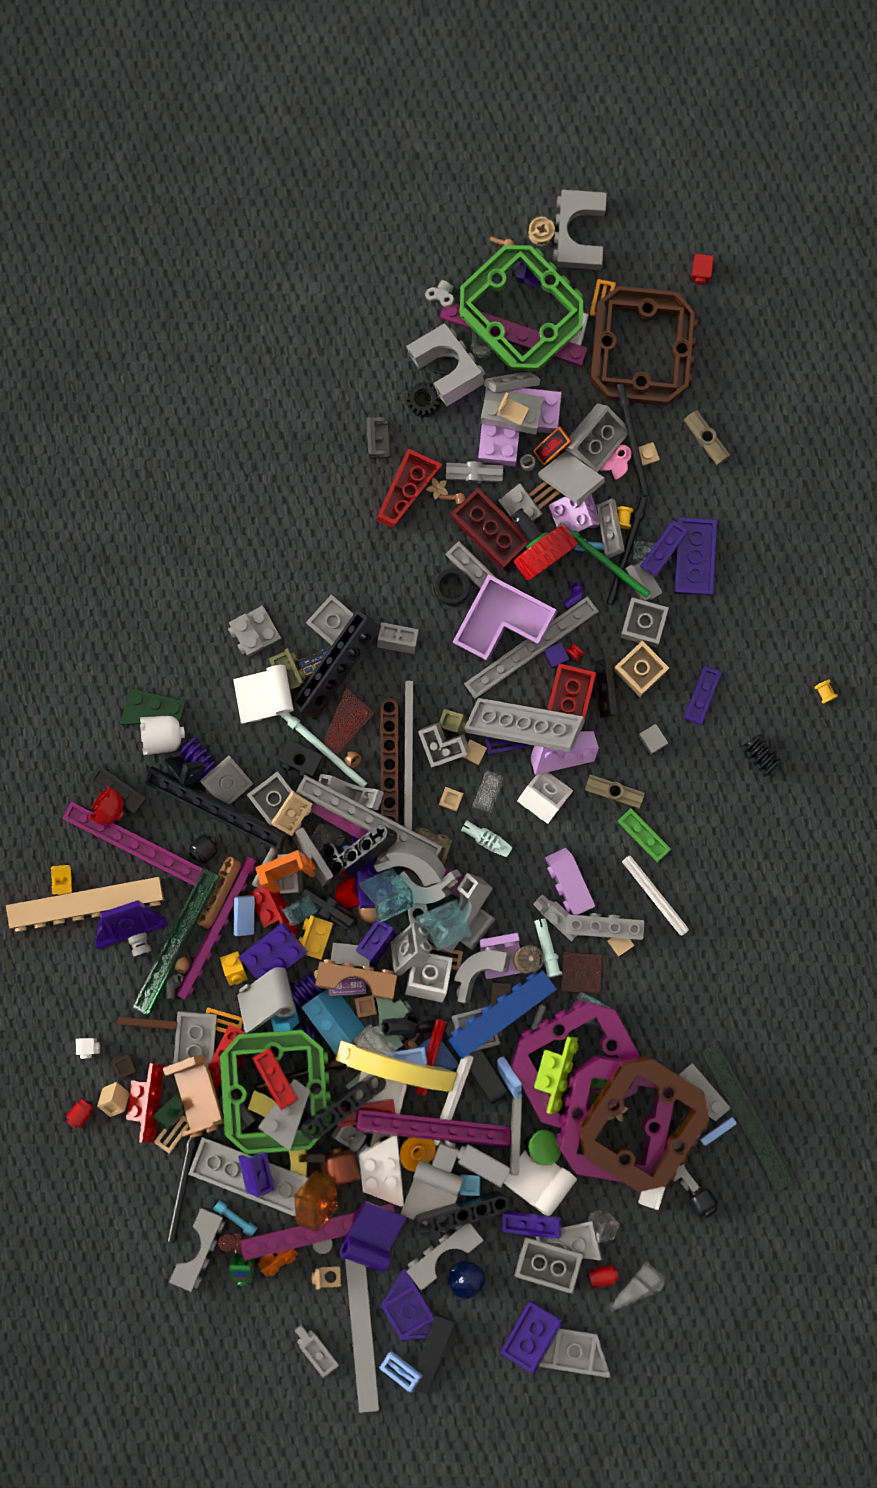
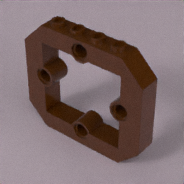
M617 286L597 302L589 381L606 401L618 402L620 399L616 385L624 383L626 396L629 398L630 403L667 406L682 394L689 384H692L693 373H690V366L694 364V355H691L692 348H695L696 343L693 330L697 328V318H694L695 312L678 292ZM649 307L652 312L645 313L642 308ZM612 309L635 311L638 318L645 322L652 320L655 314L677 316L676 340L671 349V356L674 359L672 384L651 382V378L646 372L636 373L632 380L606 377L608 354L614 350L617 342L615 334L610 332ZM602 340H609L611 345L604 346ZM677 347H683L686 353H679ZM643 380L645 382V386H638L636 384V381Z
M647 1055L620 1062L579 1125L578 1131L583 1155L587 1160L636 1191L642 1192L664 1187L668 1182L673 1181L677 1168L685 1163L687 1153L696 1146L698 1136L701 1132H705L710 1119L704 1092ZM637 1074H640L656 1085L655 1092L663 1102L672 1103L678 1099L691 1107L676 1133L667 1138V1147L650 1173L634 1164V1154L627 1147L619 1146L612 1150L596 1139L611 1115H619L623 1111L624 1102L622 1097ZM671 1087L670 1094L664 1096L663 1090ZM611 1100H617L615 1107H608ZM678 1141H681V1147L679 1149H674V1144ZM622 1154H628L626 1161H619Z

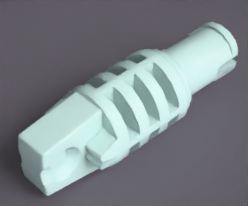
M468 820L465 822V826L462 827L461 831L475 838L476 843L504 857L510 854L513 847L504 841L502 837L486 828L481 829Z

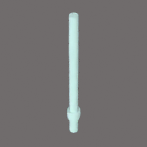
M290 713L280 715L288 722L292 729L295 728L360 787H365L368 784L307 730L296 716L293 717Z

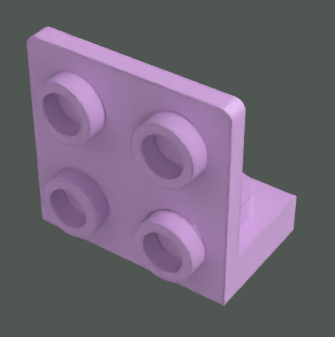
M591 494L578 505L566 496L549 504L557 527L562 522L571 530L580 532L586 528L600 526L597 508Z
M518 933L479 940L481 952L500 950L512 953L508 972L488 969L485 970L486 979L521 973L513 963L514 954L520 949Z

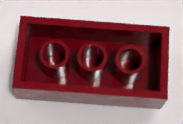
M479 488L472 492L451 513L450 519L503 572L514 562L516 557L527 550L525 546L529 542L519 528Z

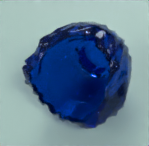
M461 1261L450 1269L449 1286L457 1297L464 1300L475 1297L484 1287V1272L478 1265Z

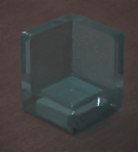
M306 895L294 901L282 911L293 927L310 915L315 914L318 910L310 896Z

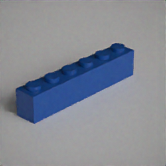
M536 971L526 977L528 981L522 985L520 982L511 988L513 993L508 996L506 993L497 999L498 1004L494 1007L491 1004L481 1011L483 1015L479 1018L476 1015L466 1022L468 1026L464 1029L460 1026L451 1033L453 1037L448 1041L461 1059L468 1056L557 990L544 971L538 974Z

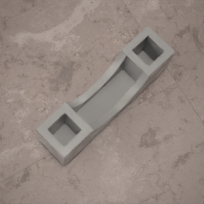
M467 873L457 888L460 893V902L457 909L448 918L436 921L429 935H427L428 939L437 948L453 952L493 888L482 878Z
M205 1208L200 1209L193 1225L201 1239L200 1252L192 1261L178 1263L169 1283L190 1292L193 1291V1288H198L202 1279L199 1277L202 1269L206 1270L210 1260L207 1258L209 1251H214L217 1240H215L217 1232L221 1233L224 1228L223 1216Z
M471 1223L454 1228L456 1231L453 1234L449 1235L447 1233L439 1239L440 1244L435 1248L430 1246L423 1252L424 1257L420 1260L415 1258L408 1264L409 1269H407V1273L420 1290L437 1278L435 1264L438 1257L444 1251L461 1249L469 1253L483 1241Z

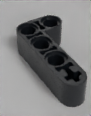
M378 825L346 850L332 843L325 844L321 849V856L334 876L348 879L396 842L398 835L395 830L384 825Z

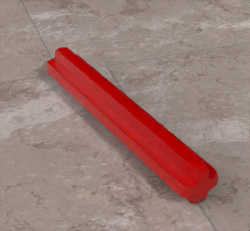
M437 1019L426 1053L427 1065L434 1066L446 1026V1021ZM417 1086L416 1093L425 1096L428 1088Z

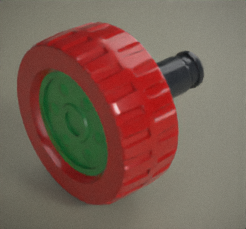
M520 508L511 515V519H514L515 524L529 542L525 546L527 550L514 559L515 565L528 581L578 545L576 539L564 524L549 534L547 532L541 534L523 508Z

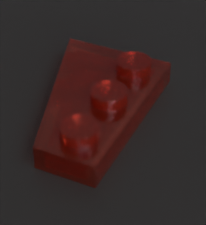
M346 688L323 744L338 756L375 712Z

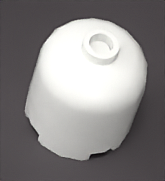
M140 717L143 755L172 752L180 747L181 738H185L184 727H180L179 721L175 717Z

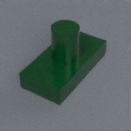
M176 1093L153 1116L166 1130L185 1114L180 1093Z

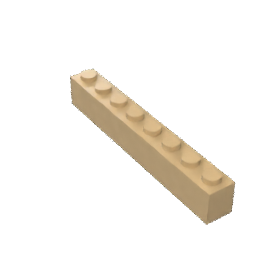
M155 877L6 905L9 928L15 929V932L26 931L28 926L33 925L36 929L46 927V923L49 922L59 925L64 924L65 919L72 918L73 921L84 920V916L92 915V918L100 917L101 912L137 900L145 905L149 904V907L160 906V902L165 900L161 878Z

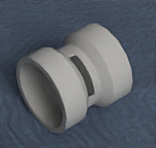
M146 932L128 938V942L133 948V957L152 951L151 946L147 943L148 937Z

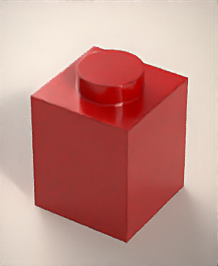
M694 255L691 281H695V284L705 285L710 282L713 256Z

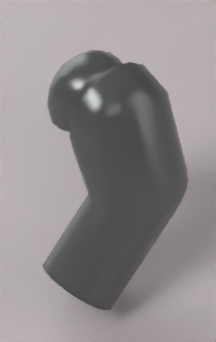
M176 973L167 980L166 1000L172 1001L176 999V989L184 981L183 974Z

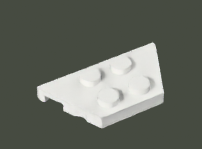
M391 1135L390 1138L382 1142L379 1141L373 1147L359 1153L363 1192L398 1206H404L398 1137Z

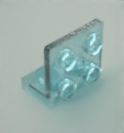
M388 869L359 883V887L375 904L376 919L380 923L413 907L412 890L393 869Z
M457 899L416 916L419 924L425 922L437 950L471 936V931Z

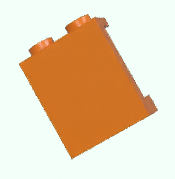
M298 850L256 867L261 886L272 893L281 891L279 879L296 872L303 871L311 877L316 876L314 860Z

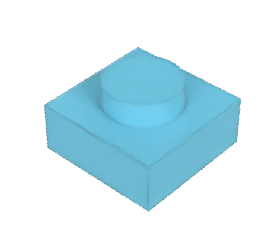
M461 1174L460 1177H463L464 1181L460 1189V1195L480 1196L481 1176Z

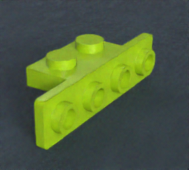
M567 1037L562 1055L544 1050L534 1088L551 1094L547 1108L548 1114H557L562 1107L561 1098L563 1092L567 1089L568 1082L566 1080L568 1073L571 1072L573 1067V1055L578 1049V1038Z

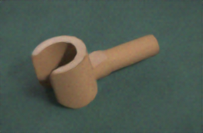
M492 236L490 237V241L500 245H514L511 239L500 240Z
M462 493L455 495L440 494L439 499L455 500L456 506H459L466 497Z
M417 1033L414 1038L404 1041L406 1050L418 1048L415 1040L420 1033Z

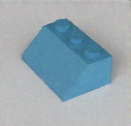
M328 989L301 1007L336 1055L341 1041L352 1044L368 1032L342 996H328Z

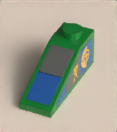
M235 1254L230 1264L232 1281H236L238 1285L252 1283L255 1258L244 1260L243 1254Z

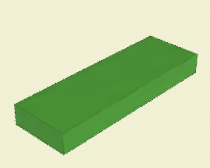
M632 808L617 821L657 863L671 850Z

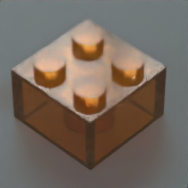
M314 1171L296 1192L294 1202L297 1225L317 1232L321 1226L325 1225L328 1217L335 1213L338 1207L335 1178Z

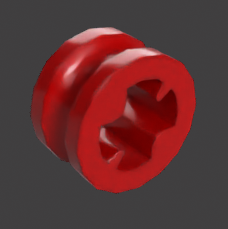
M572 643L570 645L571 648H567L566 652L578 662L579 657H583L584 653Z

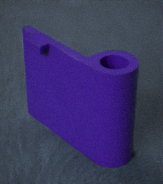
M365 1201L355 1215L356 1219L341 1246L340 1256L383 1273L390 1265L391 1256L389 1251L407 1218Z

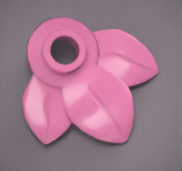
M619 445L599 470H612L616 480L621 478L628 470L627 462L632 457L631 449L626 445ZM625 451V455L620 457L619 453Z

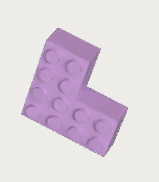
M526 388L509 390L544 397L537 432L552 433L558 428L561 392ZM482 424L478 462L516 467L519 431Z
M488 574L453 643L486 661H489L506 628L540 645L557 614V610Z

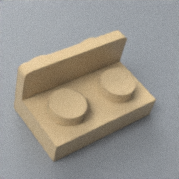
M292 791L271 822L272 825L292 836L301 827L303 818L311 812L313 803Z

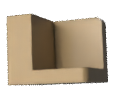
M113 1083L102 1089L97 1106L108 1116H115L125 1111L130 1093L119 1083Z

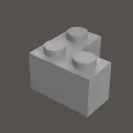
M440 722L418 731L431 768L470 753L465 735L462 734L446 740Z

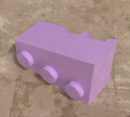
M580 731L572 752L534 745L531 762L535 775L594 762L599 749L594 731Z
M564 848L545 857L549 866L547 869L551 877L555 878L557 882L555 887L559 895H563L565 899L563 905L566 911H571L573 915H578L595 907L573 855Z

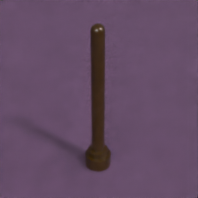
M335 1055V1058H332L328 1064H324V1070L327 1071L334 1068V1070L338 1069L340 1071L346 1069V1064L337 1061V1055ZM306 1068L285 1076L291 1082L294 1079L297 1080L309 1076V1070ZM264 1081L257 1083L254 1088L256 1091L268 1089V1086Z

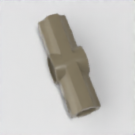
M697 410L684 419L688 428L697 438L699 445L705 449L716 466L730 457L728 451L717 438L715 430L708 426ZM707 434L712 438V440L705 441L703 440L702 436Z
M591 774L585 787V791L640 809L645 794L644 792L623 786L618 782H612ZM611 787H617L620 794L612 796L609 790Z

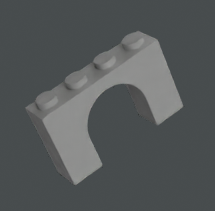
M562 190L561 196H557V207H560V214H556V225H559V232H555L554 243H558V249L554 250L553 261H557L556 267L601 270L603 247L580 245L574 242L568 234L567 226L577 216H605L607 193Z
M444 323L406 347L411 359L419 369L440 357H453L459 361L454 371L434 383L438 396L448 406L484 384L483 375H485V372L480 365L477 366L475 364L476 361L473 355L465 351L464 343L456 339L455 331L452 328L449 329Z
M469 1144L466 1147L462 1145L457 1154L459 1164L500 1187L510 1171L508 1166Z

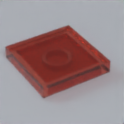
M563 952L561 991L600 994L602 955Z

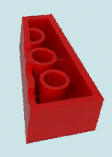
M407 449L375 521L393 528L443 464L411 449Z

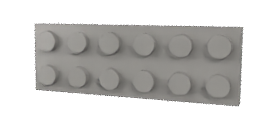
M478 698L464 729L466 733L572 752L585 720L583 716Z
M202 1137L189 1175L290 1215L297 1216L310 1178L269 1163L275 1190L260 1197L253 1196L246 1192L238 1158L241 1155L252 1156Z

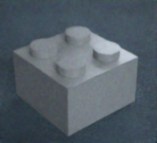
M632 597L620 638L637 643L643 640L646 645L657 648L669 607Z
M277 771L248 793L247 796L268 824L272 825L271 822L292 792V789Z

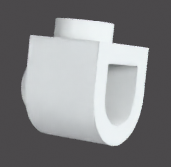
M97 1038L76 1039V1055H80V1058H92V1054H100V1042H97Z

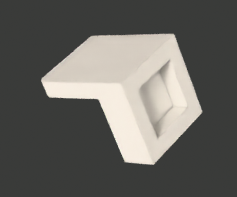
M665 1187L642 1191L638 1203L658 1210Z

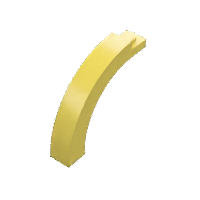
M346 1041L340 1042L336 1056L337 1061L343 1062L349 1067L393 1081L433 1090L452 1092L457 1076L456 1072L443 1067L423 1065L393 1058Z
M254 1090L248 1110L266 1117L276 1104V1101ZM306 1150L289 1151L291 1171L307 1177V1162H299V1155L307 1154Z

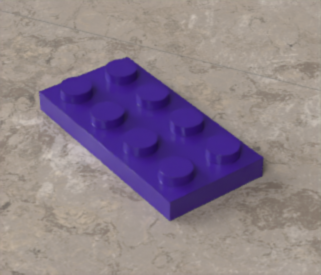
M679 517L678 524L686 528L688 532L677 547L674 593L712 596L717 520Z

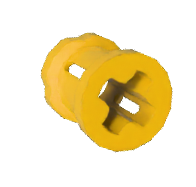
M624 506L617 507L620 528L631 529L630 517L634 509Z
M830 680L815 686V689L819 691L823 699L821 701L822 704L838 697L830 685Z

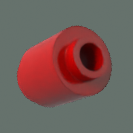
M81 1099L80 1102L77 1101L66 1115L68 1118L67 1123L75 1129L77 1127L82 1128L93 1114L92 1110L94 1107L84 1099Z
M612 1265L593 1268V1271H589L592 1287L597 1286V1288L616 1285L615 1281L619 1280L617 1268L613 1269Z

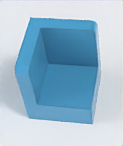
M296 1007L295 1012L288 1017L274 1015L270 1018L274 1032L291 1031L299 1023Z

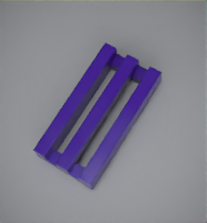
M485 736L488 755L526 748V744L521 743L491 750L493 746L513 743V741L502 740L490 743V739L495 738Z

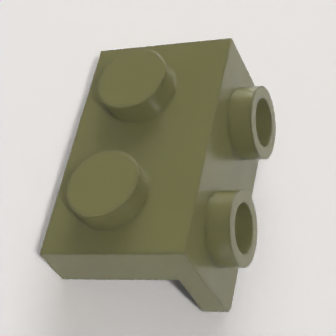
M287 648L284 649V652L269 658L272 666H286L291 692L304 686L306 676L303 669H299L296 664L299 660L295 651L291 652Z

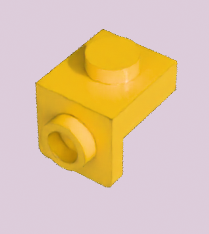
M70 865L52 866V894L64 895L72 893Z
M238 951L220 957L225 977L230 986L240 984L248 979L242 961L238 958L240 956Z

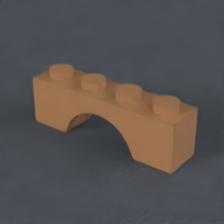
M324 959V962H319L315 987L335 990L337 985L343 980L357 978L364 981L370 987L373 997L387 1000L393 999L397 975H393V971L382 970L381 972H375L374 968L362 966V969L354 968L355 965L350 963H343V966L335 965V961Z

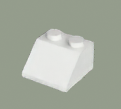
M546 772L537 774L517 801L548 824L573 790L552 774Z
M430 954V958L419 968L411 966L405 995L443 1003L447 992L453 958Z

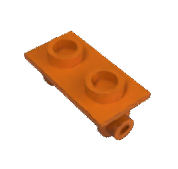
M293 1248L277 1252L276 1257L273 1254L265 1255L259 1259L260 1262L257 1264L266 1277L268 1275L272 1276L284 1264L292 1263L299 1253Z

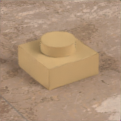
M654 442L638 447L643 466L660 460Z

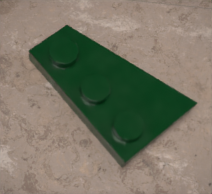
M130 688L120 725L141 724L140 717L173 716L178 721H181L186 702Z

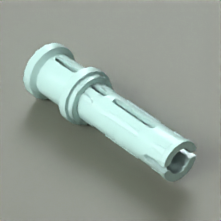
M541 919L543 927H541L540 921L536 920L534 923L543 952L546 975L548 978L560 976L563 973L558 966L557 959L559 957L557 954H554L547 919Z

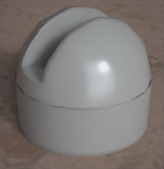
M529 454L522 456L520 459L521 467L525 471L533 470L536 464L535 458Z

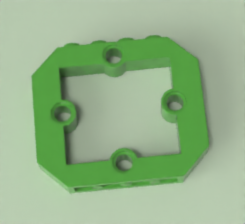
M504 245L461 285L460 317L511 371H539L582 331L583 295L576 288L573 290L570 287L569 280L564 275L560 276L556 272L557 268L552 262L549 261L547 263L543 258L544 254L538 248L534 249L532 246ZM519 261L540 280L542 289L552 293L570 312L556 326L552 323L542 325L539 331L540 341L523 357L504 338V326L499 322L490 323L473 305L489 289L493 291L503 290L506 286V273ZM499 276L502 278V281L499 284H495L492 282V279ZM551 277L556 282L553 285H548L545 280ZM493 329H498L501 334L493 337L490 332ZM551 330L554 336L546 338L543 333Z
M303 1030L239 1034L220 1055L225 1136L245 1154L289 1150L265 1132L242 1133L240 1104L246 1099L247 1091L238 1082V1054L262 1053L271 1046H276L280 1051L276 1057L278 1061L282 1058L284 1051L307 1050L309 1081L306 1088L310 1090V1086L313 1083L320 1084L322 1088L318 1094L309 1092L311 1116L326 1107L328 1103H331L330 1091L326 1092L325 1085L329 1084V1072L324 1070V1064H328L327 1052H323V1047ZM240 1089L242 1091V1098L234 1099L231 1095L232 1090ZM327 1113L324 1117L326 1123L331 1121L330 1113ZM313 1124L312 1128L308 1129L310 1135H313L316 1131ZM297 1129L290 1151L309 1150L318 1139L306 1138L302 1135L301 1129Z

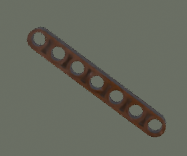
M388 698L381 703V791L384 792L381 801V815L386 818H393L399 824L398 705L395 700ZM387 704H392L395 710L387 713L384 707ZM387 723H392L395 729L387 732L384 726ZM393 742L395 748L392 751H387L384 748L385 743ZM387 761L395 763V767L392 770H387L384 767ZM387 780H393L395 786L392 789H387L384 783ZM387 799H393L395 805L392 808H387L384 802Z

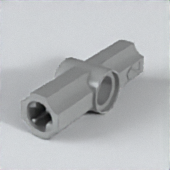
M476 461L467 462L466 464L446 463V480L465 481L467 483L471 481L477 482V484L482 482L502 483L503 465H484Z

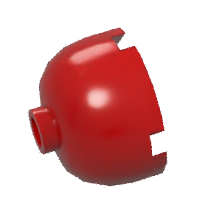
M110 786L106 787L107 792L103 790L91 807L94 809L93 814H88L90 820L101 825L112 824L115 820L119 821L125 812L122 810L124 806L123 797Z

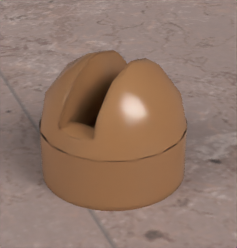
M354 751L347 752L348 755L344 757L345 763L351 768L357 767L361 762V755Z
M182 957L173 964V967L177 972L183 974L190 969V963L186 957Z

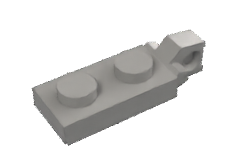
M543 894L534 902L533 905L570 941L577 936L565 933L566 916L571 914L558 902L549 901Z
M302 1325L295 1329V1332L300 1337L297 1341L299 1347L323 1378L339 1366L312 1330L307 1333Z

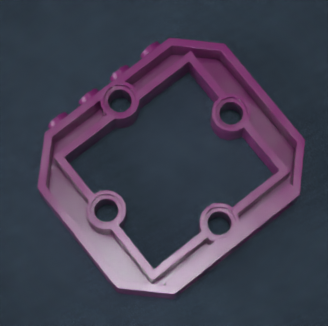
M581 1000L573 1004L572 1009L568 1011L562 1010L555 1014L556 1017L550 1021L545 1019L538 1024L539 1027L523 1031L521 1033L522 1036L517 1039L510 1065L542 1123L562 1128L560 1126L561 1115L565 1114L566 1109L557 1114L547 1113L551 1097L547 1092L534 1088L538 1072L528 1056L529 1053L555 1039H565L571 1030L596 1018L604 1033V1036L600 1039V1048L606 1054L616 1055L618 1059L624 1060L640 1057L617 1012L613 1008ZM561 1024L563 1026L562 1032L555 1034L553 1031L554 1027ZM609 1040L615 1041V1046L612 1049L606 1048ZM634 1085L630 1091L626 1092L622 1100L636 1093L639 1085ZM593 1088L589 1090L586 1105L587 1111H589L592 1105L594 1104L590 1102V1096L593 1093H598L600 1095V1089ZM611 1100L608 1107L616 1104L617 1100ZM575 1109L572 1115L579 1116L581 1109Z
M595 1055L573 1070V1075L569 1076L568 1087H570L569 1095H566L564 1099L566 1110L565 1114L561 1115L560 1126H562L561 1133L557 1135L556 1145H558V1148L576 1174L620 1181L587 1160L583 1155V1151H578L577 1149L580 1139L578 1127L588 1113L586 1105L592 1077L609 1080L620 1062L625 1061L624 1059ZM637 1074L626 1092L630 1091L634 1085L656 1088V1085L640 1074ZM671 1087L663 1090L664 1096L670 1094ZM656 1092L652 1112L642 1120V1128L647 1133L642 1161L635 1160L634 1163L650 1173L664 1151L674 1102H663ZM577 1108H580L581 1114L579 1116H573V1111ZM652 1122H657V1127L649 1130V1125ZM619 1158L620 1162H624L627 1160L624 1158Z

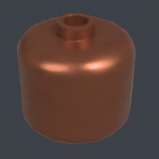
M342 1148L331 1150V1154L325 1156V1162H320L325 1184L329 1188L349 1184L361 1178L357 1155L353 1150L342 1151Z

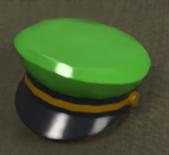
M540 1130L526 1138L525 1150L533 1162L548 1166L558 1161L561 1151L558 1145H556L557 1136L548 1130Z

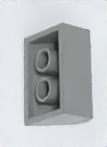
M487 388L480 424L536 435L544 397L513 391L495 393ZM506 392L509 393V399L529 408L521 426L497 415L498 408Z
M596 404L569 438L572 442L564 449L592 470L598 472L627 437L626 425L608 406Z
M525 1238L514 1276L572 1294L583 1254Z

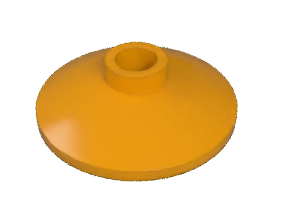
M409 1137L400 1149L399 1156L403 1167L415 1172L420 1160L426 1163L433 1160L436 1152L434 1141L431 1139Z

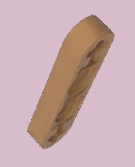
M228 857L224 861L198 914V925L208 929L214 924L240 870L241 862L239 860Z

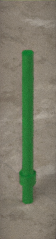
M567 527L579 546L645 598L649 596L651 592L581 538V534L576 530H571Z

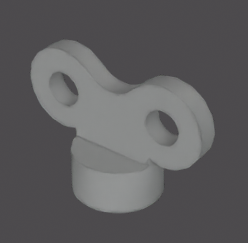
M441 280L437 289L432 287L426 291L425 297L429 301L439 300L442 306L450 307L454 303V297L451 294L454 287L447 281Z

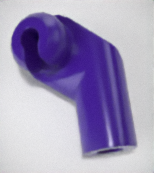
M579 582L571 584V597L563 601L567 610L582 600L583 586Z

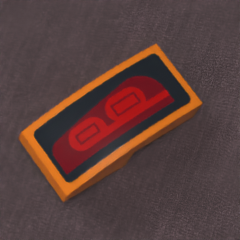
M558 427L533 452L545 466L557 457L559 452L572 441L564 430Z

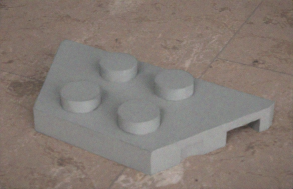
M560 1328L539 1367L610 1378L598 1336L594 1333Z

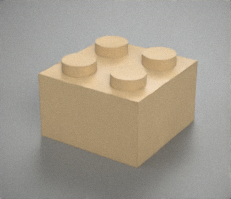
M642 640L615 666L613 671L641 697L668 671L669 667Z

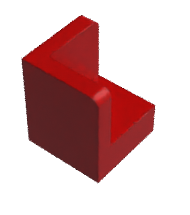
M355 877L338 884L334 900L347 910L359 905Z

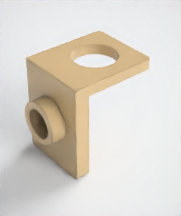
M506 392L498 408L497 415L521 426L529 408L509 399V393Z
M340 1267L316 1268L315 1272L312 1273V1285L316 1284V1289H321V1287H340ZM328 1271H333L336 1274V1280L333 1283H328L325 1280V1274Z

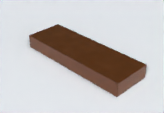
M118 1017L119 1025L176 1030L177 1022Z

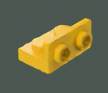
M310 915L309 919H305L303 930H305L304 937H300L299 941L308 951L307 956L322 960L333 926L332 922Z

